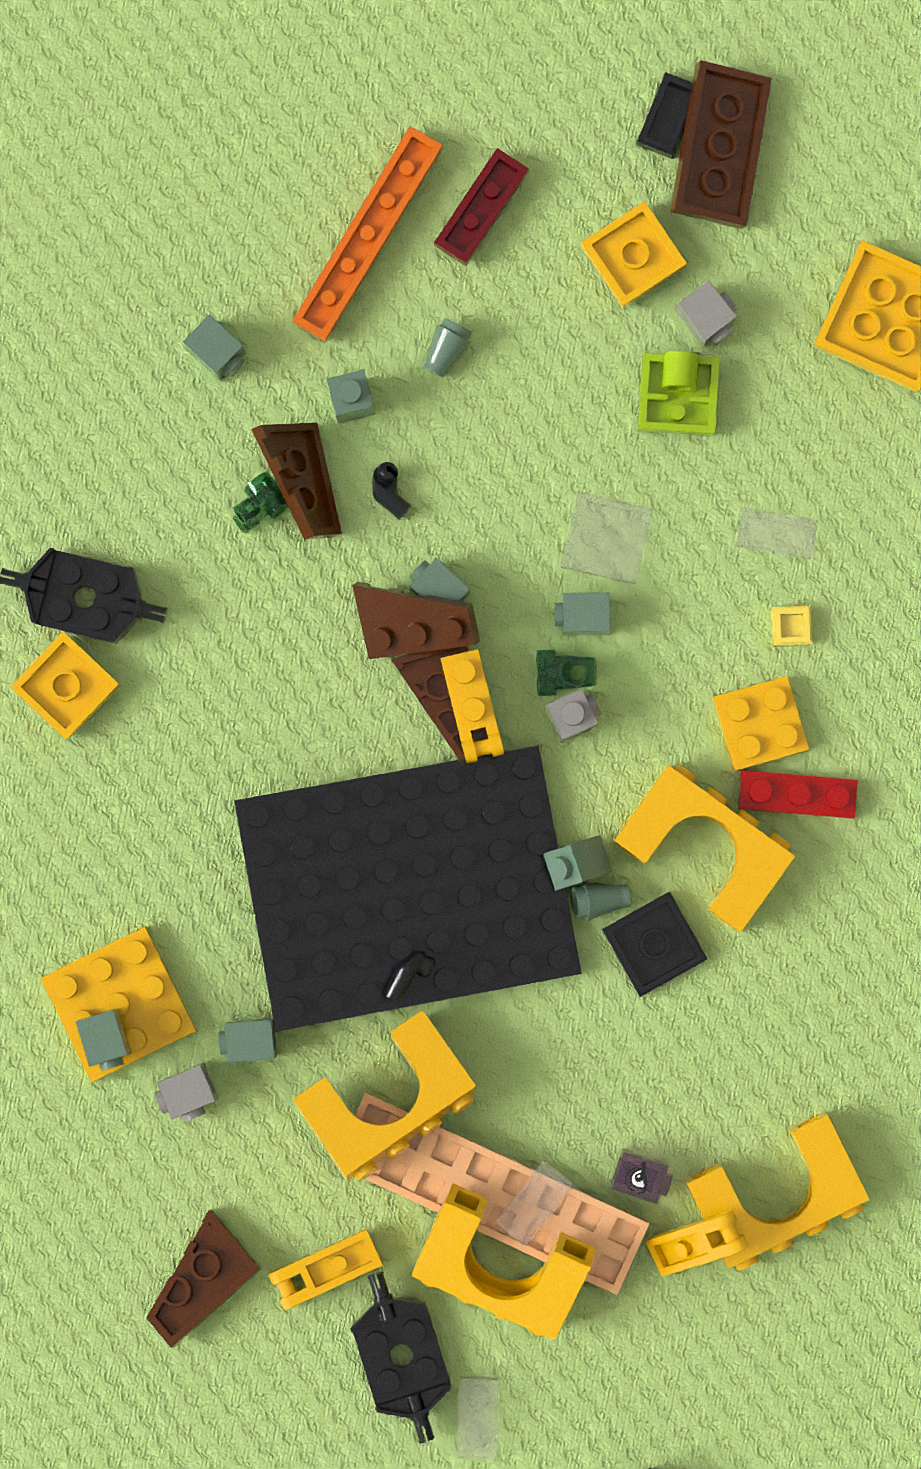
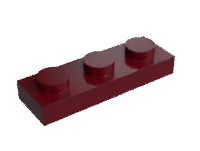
M497 148L435 240L434 246L467 266L529 173V168Z

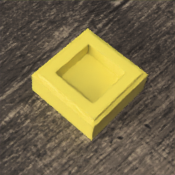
M811 605L771 608L773 647L813 644Z

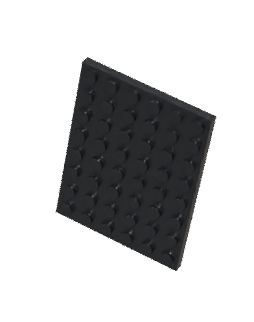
M539 746L506 751L504 755L493 757L492 754L477 757L478 761L468 764L465 759L234 800L276 1032L582 974L566 888L555 891L543 855L558 849ZM415 951H425V955L433 957L436 964L430 976L423 977L416 972L401 1002L392 1000L384 994L396 967Z

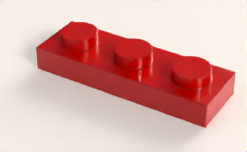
M742 770L738 809L855 819L858 780Z

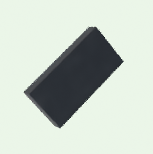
M665 72L636 145L672 159L685 127L692 82Z

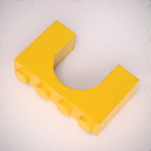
M678 764L674 769L668 765L612 842L641 863L646 864L670 829L678 822L687 818L702 817L720 824L733 840L736 860L730 877L706 910L735 931L742 932L795 858V855L788 851L792 845L774 832L768 837L758 830L757 827L760 822L744 810H740L736 814L726 807L728 799L715 789L709 787L707 791H704L694 784L697 777L683 766Z
M423 1010L390 1032L392 1041L419 1080L417 1101L411 1111L402 1119L387 1125H372L359 1120L348 1110L326 1077L293 1098L295 1106L347 1182L354 1178L358 1182L364 1180L377 1170L375 1164L387 1155L390 1159L399 1156L410 1147L407 1141L419 1133L423 1137L429 1135L442 1125L440 1119L452 1110L455 1114H458L475 1101L472 1097L477 1094L475 1083Z
M822 1112L789 1128L807 1166L810 1184L805 1201L797 1211L788 1217L779 1220H764L745 1211L723 1167L719 1163L684 1180L703 1219L715 1216L729 1209H732L737 1219L734 1223L739 1235L744 1234L749 1246L736 1254L722 1258L728 1269L736 1267L737 1271L746 1269L759 1261L757 1255L771 1249L773 1254L780 1252L794 1244L791 1238L806 1232L807 1236L817 1234L828 1227V1220L838 1215H841L842 1219L854 1216L864 1209L862 1204L870 1200L828 1114ZM717 1230L716 1233L720 1242H725L720 1230Z
M452 1183L419 1254L411 1276L421 1280L422 1283L429 1287L439 1288L456 1296L464 1303L479 1306L492 1312L493 1315L502 1320H510L527 1328L535 1335L545 1336L555 1341L591 1268L596 1247L560 1231L545 1264L537 1273L519 1280L497 1277L486 1271L479 1264L474 1256L471 1244L474 1233L482 1219L488 1198Z

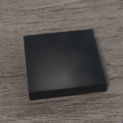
M670 891L602 929L639 997L707 960L705 953Z

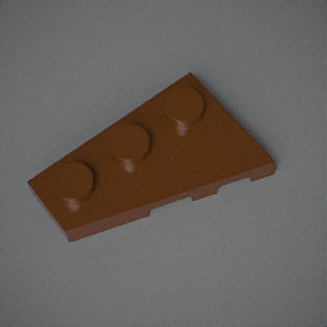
M318 423L268 424L252 428L251 430L304 540L332 538L342 534Z
M356 582L352 585L369 659L472 646L480 642L472 603L431 595L423 597L404 593V590L394 588L387 590L372 587L371 584Z
M468 647L412 653L392 658L391 661L458 760L465 759L441 658L468 652ZM486 728L471 731L473 742L488 739Z
M211 1209L208 1210L202 1221L203 1224L194 1239L190 1241L184 1252L185 1255L173 1275L168 1279L146 1317L171 1348L177 1346L262 1269Z

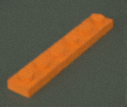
M411 126L408 128L293 318V324L325 343L327 342L443 150L442 144Z

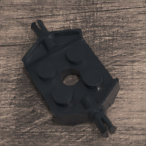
M50 547L28 572L20 573L2 568L0 573L3 576L15 578L13 580L0 576V584L21 588L25 595L31 622L36 625L117 644L130 631L137 620L145 618L164 624L166 619L165 616L152 612L167 615V607L148 604L142 600L135 569L130 566L129 568L57 551ZM82 587L92 588L96 595L94 603L87 608H81L75 602V594Z
M377 1272L376 1276L380 1288L378 1287L375 1274L367 1276L374 1295V1303L354 1322L350 1329L354 1334L376 1405V1412L410 1418L414 1423L419 1443H425L426 1437L422 1426L425 1429L428 1441L435 1439L428 1418L429 1411L451 1389L452 1385L426 1302L393 1296L392 1292L389 1293L384 1272ZM399 1344L407 1345L413 1353L412 1360L403 1366L395 1364L390 1357L392 1348Z

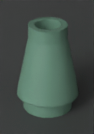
M444 317L441 325H436L428 357L423 367L444 377L447 370L469 345L468 338L471 331Z
M581 882L579 887L572 888V906L576 918L584 917L588 921L615 910L630 907L631 905L630 891L627 884L611 885Z

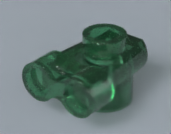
M268 472L258 475L246 486L244 492L248 497L233 507L236 514L233 516V519L238 528L246 534L260 524V521L269 515L272 519L276 518L288 508L277 482Z
M555 649L537 650L538 696H556L557 690L597 685L596 657L557 655ZM576 665H581L584 668V676L579 680L574 679L571 673Z

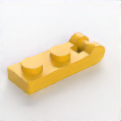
M476 649L441 658L466 763L478 761L477 757L492 754L493 757L504 755L479 650ZM486 728L488 739L473 742L471 731Z
M732 1209L656 1234L645 1241L661 1277L736 1254L749 1246L744 1234L739 1235L734 1224L737 1219ZM717 1230H720L725 1242H720L716 1233Z
M365 1228L297 1261L270 1272L268 1276L272 1285L277 1284L282 1295L279 1299L283 1309L287 1310L382 1266L383 1262L368 1229ZM297 1274H301L306 1287L296 1290L291 1277Z

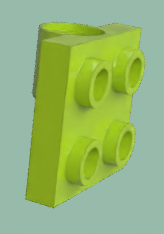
M669 351L664 354L643 353L637 431L714 436L720 358L703 357L688 351Z

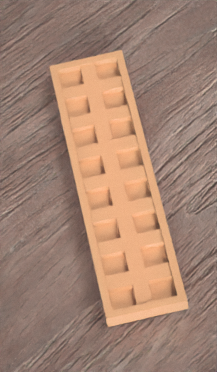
M365 1092L355 1117L368 1124L387 1125L402 1119L409 1112ZM441 1126L427 1136L423 1137L421 1133L417 1134L407 1141L410 1144L407 1150L393 1159H390L387 1155L375 1164L377 1170L365 1178L439 1213L452 1183L488 1198L482 1219L476 1230L546 1262L560 1231L596 1247V1251L585 1281L616 1295L620 1291L650 1224L644 1219Z

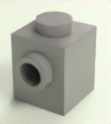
M709 280L679 302L676 313L703 347L711 341L718 345L734 332L731 326L734 325L737 318L734 313L737 310L734 302L725 292L719 294Z
M582 688L547 704L545 707L561 743L595 728L598 725L595 717L601 715L593 695L585 696Z
M204 1063L158 1082L159 1091L155 1092V1097L162 1113L169 1112L171 1119L182 1116L184 1122L205 1114L203 1106L219 1099Z

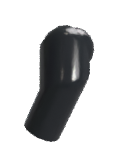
M383 462L374 470L372 475L373 497L400 520L408 512L411 505L397 494V467L391 462Z
M415 951L396 967L384 994L392 1000L401 1002L416 972L423 977L430 976L436 964L435 959L425 955V951Z

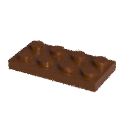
M702 60L696 63L670 212L739 229L747 226L772 78Z

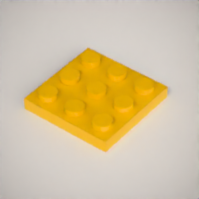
M861 240L813 347L918 393L921 389V266Z
M147 926L40 978L91 1083L197 1031ZM118 1008L131 1054L122 1056L124 1064L101 1071L99 1064L89 1067L75 1021Z

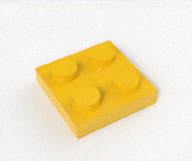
M645 201L581 242V248L622 308H625L687 266L686 261Z
M63 631L10 688L68 741L121 684Z
M788 676L712 698L733 771L809 750Z

